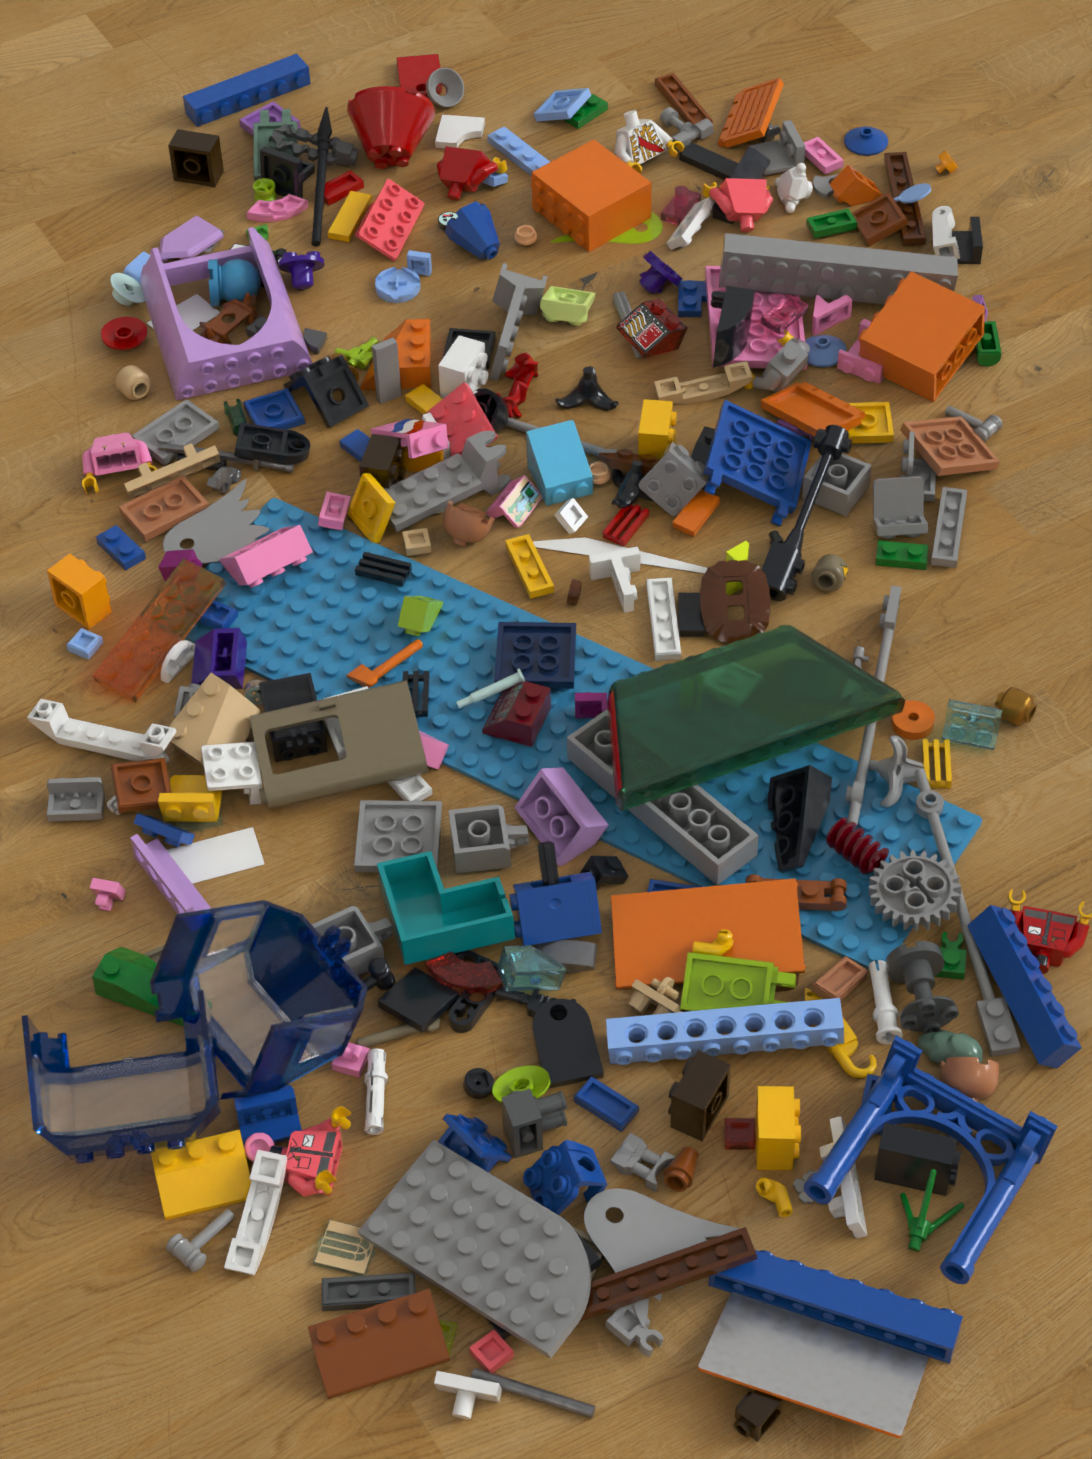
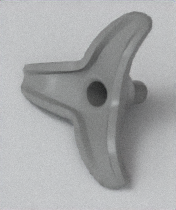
M895 735L889 738L894 749L893 756L880 761L871 759L868 767L869 770L877 771L889 785L887 796L880 802L881 806L886 808L891 807L900 799L903 784L916 781L914 772L924 767L923 763L907 758L908 750L905 742Z

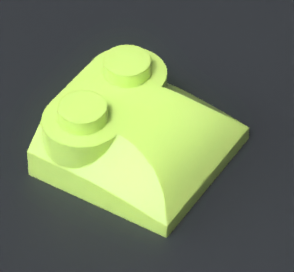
M550 286L541 298L540 309L542 310V316L549 322H559L561 320L568 321L570 325L574 326L582 325L583 322L587 321L588 311L595 299L596 293Z

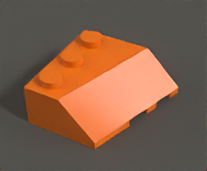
M407 319L387 335L383 341L394 338L397 341L401 389L417 388L422 384L431 388L430 319ZM373 362L360 386L361 390H376Z

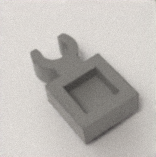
M631 1304L619 1308L606 1320L605 1328L628 1347L634 1341L638 1343L640 1352L647 1357H650L653 1348L647 1342L653 1341L660 1347L664 1339L657 1330L647 1329L651 1321L648 1318L644 1328H642L634 1306Z

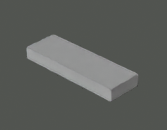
M390 338L372 346L376 397L380 404L402 396L397 341L394 338Z

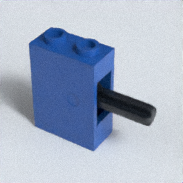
M546 841L538 844L542 880L513 884L514 894H509L512 911H517L518 921H514L515 937L520 938L524 946L602 933L596 883L592 873L586 872L559 877L554 843Z

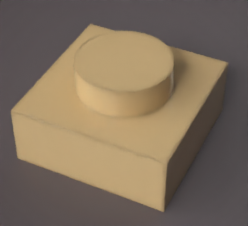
M427 528L402 531L407 556L432 552Z

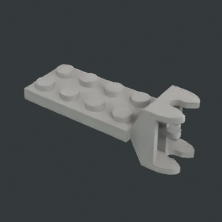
M506 263L502 265L492 300L508 312L489 379L496 381L499 379L500 372H506L509 359H506L505 356L510 357L514 343L510 341H515L519 328L517 326L520 324L522 315L537 314L548 277L543 275L542 280L508 271L506 270L508 265Z
M483 431L467 438L461 456L457 453L390 486V489L385 488L384 490L396 502L389 518V523L395 531L398 532L445 509L448 501H453V504L483 489L491 496L504 490L511 481L510 475L498 476L497 471L501 465L497 460L506 453V445L486 447L496 437L495 432Z

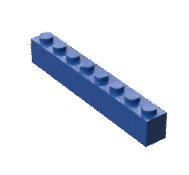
M755 1250L757 1254L756 1260L709 1276L708 1286L750 1297L949 1364L963 1316L957 1315L950 1309L935 1308L926 1305L919 1299H907L895 1295L888 1289H876L856 1279L848 1280L841 1278L828 1270H816L805 1266L797 1260L788 1261L776 1257L765 1250ZM806 1305L824 1310V1312H813Z

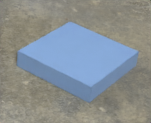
M589 88L554 91L533 114L536 122L570 119L591 97Z

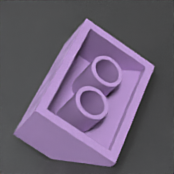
M563 767L540 769L514 807L541 843L546 841L554 843L556 860L559 866L565 865L594 846L609 826Z

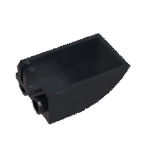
M727 286L725 292H712L711 306L722 309L716 335L713 368L734 360L747 345L755 290Z
M311 673L259 683L264 713L317 701ZM322 720L269 732L275 762L328 752Z

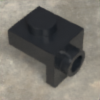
M590 856L580 873H592L595 878L596 891L601 884H624L629 877L617 856Z

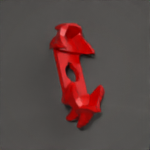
M527 352L516 356L513 367L504 373L505 377L514 380L508 397L503 398L507 404L510 418H513V415L518 418L522 417L518 406L526 401L532 377L539 375L538 362H535Z

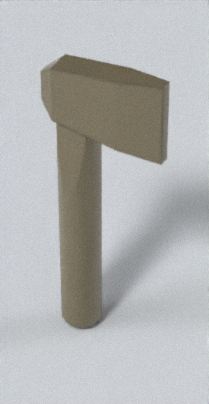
M439 1018L425 1031L432 1032L438 1030L441 1027ZM405 1024L357 1038L356 1044L368 1048L419 1033L420 1031Z

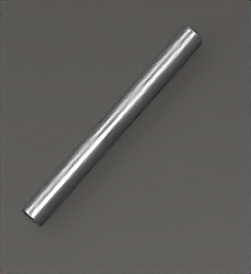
M474 1368L471 1378L499 1383L504 1391L591 1419L595 1412L596 1406L478 1368Z

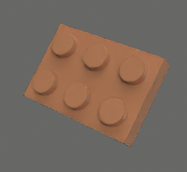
M181 475L119 506L120 514L146 542L204 510L209 504L193 485Z

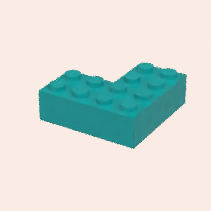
M431 851L377 863L380 889L404 965L515 939L513 914L499 877L444 889Z

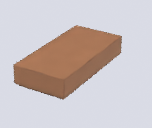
M845 956L813 984L811 991L823 999L840 998L841 1001L867 978L868 970Z

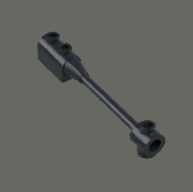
M828 425L825 430H817L813 446L818 449L822 459L796 525L783 544L772 542L761 569L766 574L771 600L783 601L786 599L787 594L794 595L797 580H793L795 573L801 575L805 567V560L801 559L804 529L831 460L841 458L842 453L849 454L852 439H849V433L838 425Z

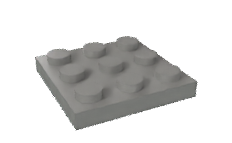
M360 800L354 862L355 872H378L377 863L428 851L432 852L438 870L442 801Z

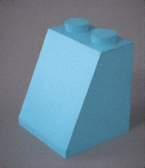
M573 420L526 431L527 467L539 492L543 496L546 506L561 503L571 498L575 499L593 494V476Z

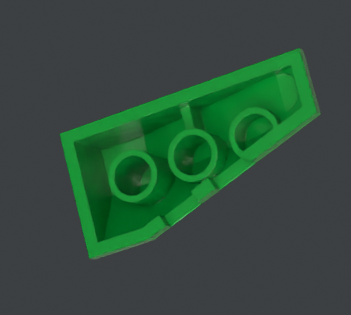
M119 947L106 953L92 976L96 995L200 1032L212 1010V1006L148 956L124 947Z

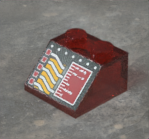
M658 298L642 302L617 324L616 329L646 358L678 350L688 327L669 309L665 302Z

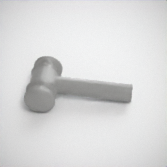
M950 405L945 410V414L950 417L962 416L971 427L975 428L974 432L984 443L1003 426L1002 420L997 415H990L983 422Z
M226 1209L190 1242L187 1238H183V1235L180 1233L173 1235L167 1242L166 1250L171 1252L172 1256L179 1259L185 1267H189L191 1272L199 1271L207 1259V1256L201 1253L200 1248L235 1218L234 1214L229 1209Z

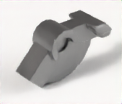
M769 123L765 136L760 138L762 143L775 139V135H778L781 131L779 125L772 126Z
M232 466L229 468L221 467L213 477H209L207 485L211 486L213 490L226 494L232 482L238 483L240 481L241 471Z

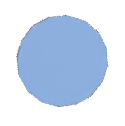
M396 267L388 268L379 273L375 279L376 294L387 302L401 303L409 301L417 296L421 289L418 274L405 267H402V270H396Z

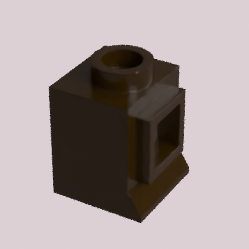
M754 1390L753 1393L749 1391L736 1406V1421L733 1424L735 1429L745 1437L750 1436L758 1442L781 1415V1411L777 1408L781 1405L782 1399Z

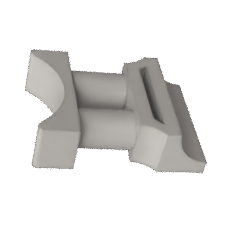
M629 1133L610 1160V1163L615 1165L622 1175L632 1176L634 1173L645 1179V1187L656 1192L657 1174L662 1169L667 1168L675 1159V1156L666 1151L660 1156L647 1149L643 1139ZM642 1160L653 1165V1169L641 1164Z

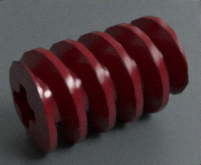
M841 818L828 832L826 844L830 848H834L835 852L842 855L846 861H850L853 867L859 868L862 874L866 875L874 872V868H879L880 862L885 861L888 857L889 849L883 848L880 850L881 843L879 841L872 843L873 837L871 835L864 836L865 831L863 828L856 830L857 824L855 822L847 824V818Z

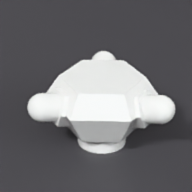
M804 163L797 164L796 167L789 169L775 180V185L778 187V195L785 205L787 213H793L798 203L803 199H808L812 193V183L806 178V165Z

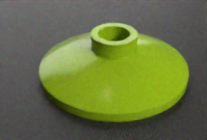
M526 1065L516 1067L505 1072L495 1081L492 1088L493 1096L496 1101L502 1104L501 1097H505L514 1091L530 1089L533 1097L538 1099L548 1090L550 1076L544 1068L539 1066Z

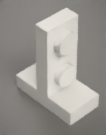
M632 547L589 556V575L591 581L611 577L623 612L634 611V600H637L638 597L635 585L630 584V573L640 571L639 548Z

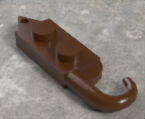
M627 449L618 450L616 453H599L598 457L599 460L609 464V468L628 472L631 470L632 462L639 460L642 462L641 471L643 475H646L660 460L655 455L634 454L631 450Z

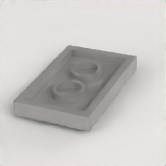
M186 399L133 434L132 437L133 439L145 442L150 456L165 466L177 458L178 453L159 451L158 445L175 444L186 446L192 443L194 446L217 431L219 424L217 420Z

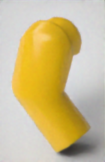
M723 929L718 932L717 938L711 943L694 941L693 953L721 956L732 948L734 943L732 939L733 934L729 930Z
M760 1178L756 1182V1191L761 1197L775 1203L779 1217H788L793 1214L788 1191L783 1184L767 1178Z

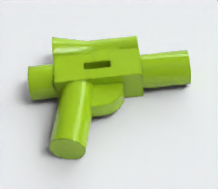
M372 337L366 344L363 343L360 347H354L350 350L336 348L335 353H342L348 360L349 366L354 368L359 366L364 370L373 359L372 346L379 342L375 337Z

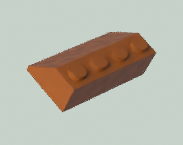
M430 1289L308 1326L328 1399L451 1361Z

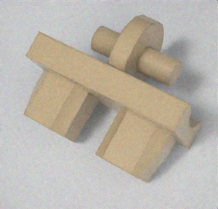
M666 977L662 982L656 978L653 979L651 986L656 988L657 991L637 979L632 984L635 992L628 1004L639 1014L643 1015L650 1003L657 1007L652 1015L682 1012L679 1010L680 1006L667 998L669 996L676 1000L679 992L673 989L675 981L672 978Z

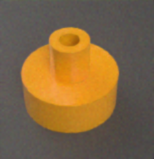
M946 150L938 155L941 162L935 168L939 173L946 169L952 173L958 169L957 164Z

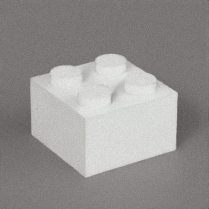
M460 335L457 337L438 365L441 398H445L463 382L470 386L474 394L477 393L475 390L486 384L488 379V371H486L488 355L485 353L484 342Z

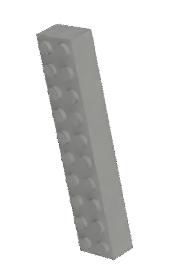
M725 233L720 264L719 287L726 288L727 286L761 292L808 297L819 295L821 298L839 299L847 294L853 299L852 301L885 304L888 296L893 295L897 290L901 279L906 278L911 271L954 291L958 278L957 257Z

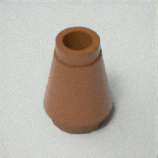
M683 1147L665 1169L664 1182L670 1189L682 1192L692 1185L699 1157L698 1152L694 1148Z

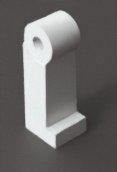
M940 206L932 213L933 248L935 255L957 257V259H960L956 237H952L955 220L952 209L949 206Z

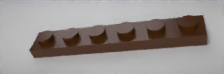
M907 152L884 153V163L891 195L895 198L906 189L914 186ZM900 201L896 202L909 225L899 230L903 246L925 245L926 234L918 201L906 204Z
M746 1227L591 1281L588 1304L580 1322L756 1260L757 1254Z

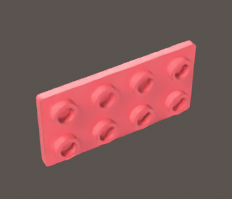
M387 179L379 195L368 208L354 236L392 261H395L425 203L392 180Z

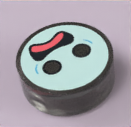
M444 212L439 215L438 227L440 230L445 232L447 222L451 217L453 220L458 217L455 212Z

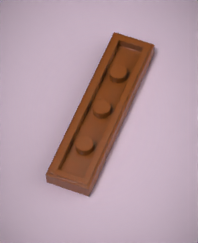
M674 73L655 78V86L685 123L690 122L694 125L706 118L713 124L711 117Z

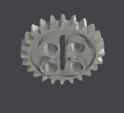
M912 850L910 856L907 857L901 851L899 859L890 855L889 863L881 861L880 869L874 868V876L870 877V904L875 906L876 914L883 913V921L892 918L893 927L903 923V930H906L909 925H913L915 931L919 930V925H924L927 930H930L931 922L941 926V918L949 920L950 912L956 913L957 904H960L961 895L959 875H954V867L946 868L947 860H942L938 863L936 854L929 859L926 858V851H923L920 856H916L915 851Z

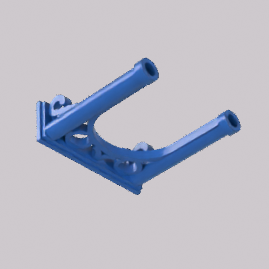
M896 1036L892 1042L880 1077L816 1173H812L804 1184V1191L817 1203H830L870 1139L883 1129L884 1123L893 1125L901 1123L925 1125L942 1131L952 1138H956L977 1161L983 1173L985 1184L983 1198L940 1265L941 1272L947 1279L957 1284H966L974 1273L975 1263L1036 1162L1040 1164L1058 1126L1032 1111L1028 1114L1023 1127L1015 1124L1011 1119L999 1115L984 1104L976 1102L962 1094L959 1090L937 1080L931 1074L916 1068L923 1050L916 1047L913 1043ZM907 1096L914 1097L924 1103L926 1109L911 1110L903 1098ZM892 1101H894L897 1111L885 1114ZM934 1108L941 1111H938L937 1115L932 1114ZM973 1130L978 1132L975 1138L971 1136ZM989 1140L999 1145L1003 1150V1154L986 1153L981 1141ZM1005 1164L999 1176L995 1180L993 1166H1001Z

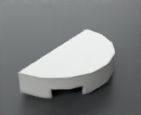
M182 640L171 648L162 665L161 681L169 683L194 657V643Z

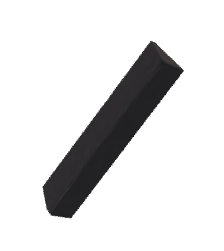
M749 146L730 178L761 179L770 164V160L758 150ZM716 202L713 204L712 215L714 219L734 224L735 221H729Z

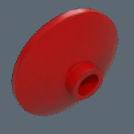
M135 317L115 318L106 323L101 330L102 342L109 348L116 350L135 348L143 343L148 335L146 324Z

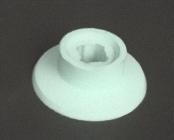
M114 273L111 276L112 295L119 303L130 306L132 303H142L145 301L140 283L134 278L123 273Z

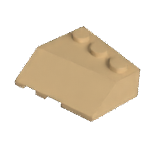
M210 673L169 725V727L176 729V733L169 744L204 768L201 747L204 745L246 742V740L250 739L252 733L250 716L259 714L260 709L231 685Z

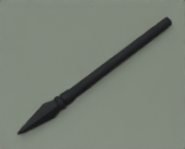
M325 107L317 131L318 166L311 243L316 247L321 244L326 164L330 145L329 139L332 134L328 107Z

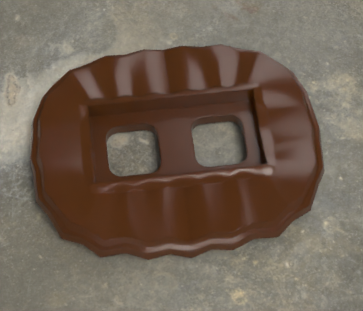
M747 560L719 561L714 566L708 567L702 577L700 588L701 615L707 632L715 639L728 643L752 641L764 633L769 624L771 598L766 574L759 565L752 564ZM741 582L743 584V594L728 595L726 593V583ZM742 606L744 608V619H728V607Z

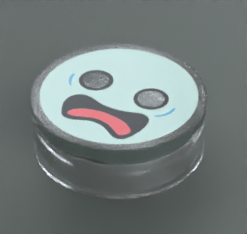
M252 680L244 687V697L254 705H263L259 683L264 681Z

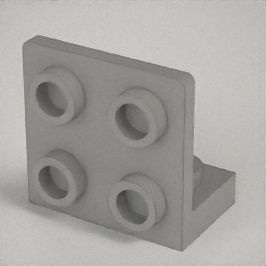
M791 120L783 121L782 131L779 133L780 140L750 145L770 160L764 175L788 171L796 167L797 164L804 163L805 145Z

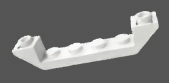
M40 699L27 717L33 725L58 744L132 761L155 759L165 750L176 733L175 728L154 723L151 724L145 735L72 719L68 717L63 703Z

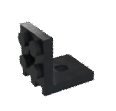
M328 355L308 365V367L289 376L290 381L283 384L290 392L305 386L327 428L369 406L343 355L330 359ZM334 389L339 390L342 394L340 402L335 401L332 397Z

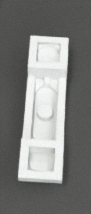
M257 1150L249 1178L251 1180L250 1189L236 1238H232L224 1269L255 1276L276 1217L288 1157L286 1155Z

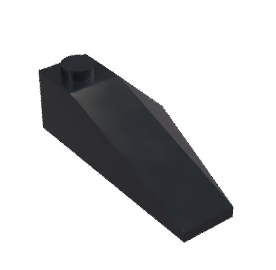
M811 765L770 778L767 804L768 810L773 813L774 820L771 822V828L776 832L777 841L774 846L778 871L781 873L803 867L830 803L832 777Z

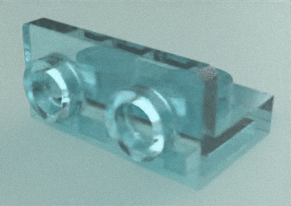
M949 699L942 740H950V742L994 750L999 733L1002 710Z

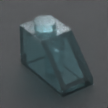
M531 945L504 946L497 965L505 991H529L535 988L539 990H559L567 971L564 965Z

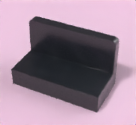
M970 217L968 231H952V237H956L960 251V259H957L958 264H981L983 242L980 218Z

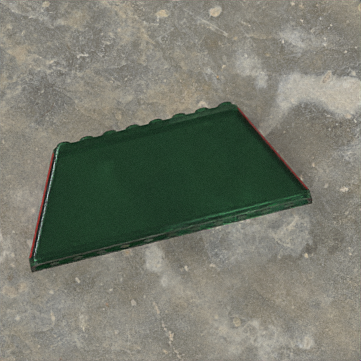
M781 625L776 629L758 633L752 637L740 641L737 640L719 648H712L707 652L689 656L683 660L665 664L662 667L647 672L644 671L626 679L617 680L611 685L607 699L616 805L620 811H624L903 712L905 699L896 689L792 625Z

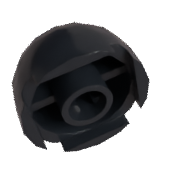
M479 388L475 390L477 393L474 395L495 433L498 435L508 422L509 412L507 404L497 393L487 388Z

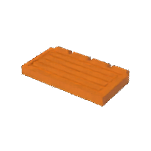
M780 77L745 88L742 92L736 94L718 140L720 147L729 148L765 136L784 85Z
M797 382L761 400V408L814 437L818 429L825 430L828 425H838L848 431L862 424L861 421L865 418L864 411L807 382L801 384Z

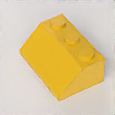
M240 1129L151 1150L165 1220L246 1201L251 1180L249 1179L250 1173Z

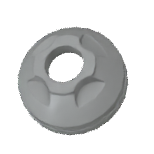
M439 68L428 77L426 92L429 99L435 105L448 108L461 101L464 95V83L460 75L453 69ZM438 84L445 87L446 94L444 96L437 94L436 86Z

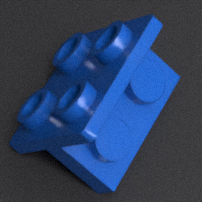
M291 1085L234 1097L243 1146H245L246 1140L255 1133H265L272 1138L274 1143L290 1140L291 1133L294 1131H302L295 1093Z
M446 1114L443 1117V1120L449 1127L438 1140L440 1144L488 1173L498 1160L506 1162L511 1160L512 1155L506 1150L507 1145L498 1137L492 1136L487 1131L488 1126L477 1117L467 1118L461 1114L458 1116Z

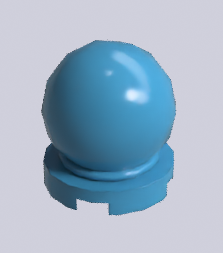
M237 258L229 260L221 266L218 265V259L208 260L211 306H220V300L223 299L228 302L233 299L242 301L246 293H249L251 296L253 294L257 296L261 289L262 280L257 268L249 261Z

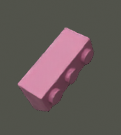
M301 525L283 527L219 560L240 586L249 585L252 588L264 582L262 578L269 574L273 577L285 571L284 567L291 563L293 566L303 563L307 560L306 556L313 553Z

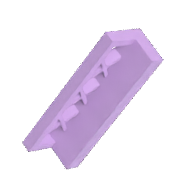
M138 834L130 837L135 859L189 930L214 917L211 907L158 839L145 844Z

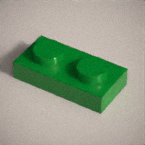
M591 94V97L570 119H563V121L579 129L607 111L608 102Z
M848 208L808 217L806 219V226L814 239L855 230L857 229V221Z
M878 540L876 565L926 570L929 545Z

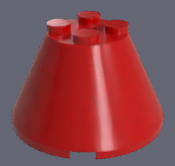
M378 86L367 88L355 93V98L349 99L347 104L348 115L365 154L370 161L375 163V167L378 169H386L388 166H408L410 158L435 117L434 105L427 97L416 92V95L406 93L405 88Z

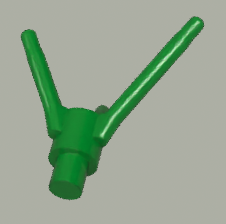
M935 1169L930 1170L919 1217H913L906 1194L904 1192L900 1194L908 1221V1236L910 1237L908 1249L914 1252L920 1251L922 1242H926L927 1236H930L936 1228L964 1208V1203L960 1202L932 1224L926 1220L935 1182Z

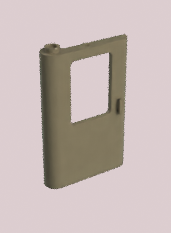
M407 680L250 716L264 785L263 789H259L262 805L268 804L269 809L429 773ZM334 717L339 720L346 750V757L344 759L282 774L272 773L265 735L268 732Z

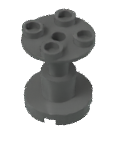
M916 941V946L907 948L906 944L901 945L891 951L886 958L887 973L891 980L906 984L907 991L915 996V1001L905 1006L900 1013L901 1027L915 1032H937L941 1030L940 1027L947 1025L959 1015L957 1006L952 999L932 995L931 990L935 987L934 976L944 966V957L941 949L937 944L928 941Z

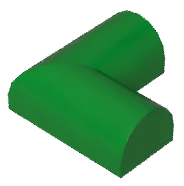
M996 321L984 322V335L975 346L977 361L982 366H993L1001 359L1002 352Z

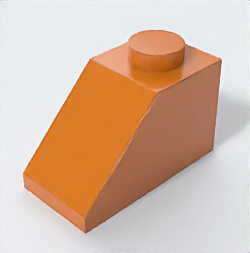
M849 165L829 184L834 191L833 196L840 203L846 202L851 206L873 201L883 195L872 180Z

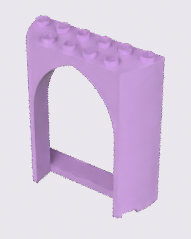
M254 227L248 228L249 246L164 264L157 247L152 248L150 251L151 256L142 267L140 286L176 400L289 376L312 364L273 251L268 241L257 233ZM237 258L249 261L258 268L267 292L271 311L266 323L258 333L240 345L222 344L198 335L185 324L177 310L170 286L210 278V271L208 270V260L218 259V265L221 266L227 261Z

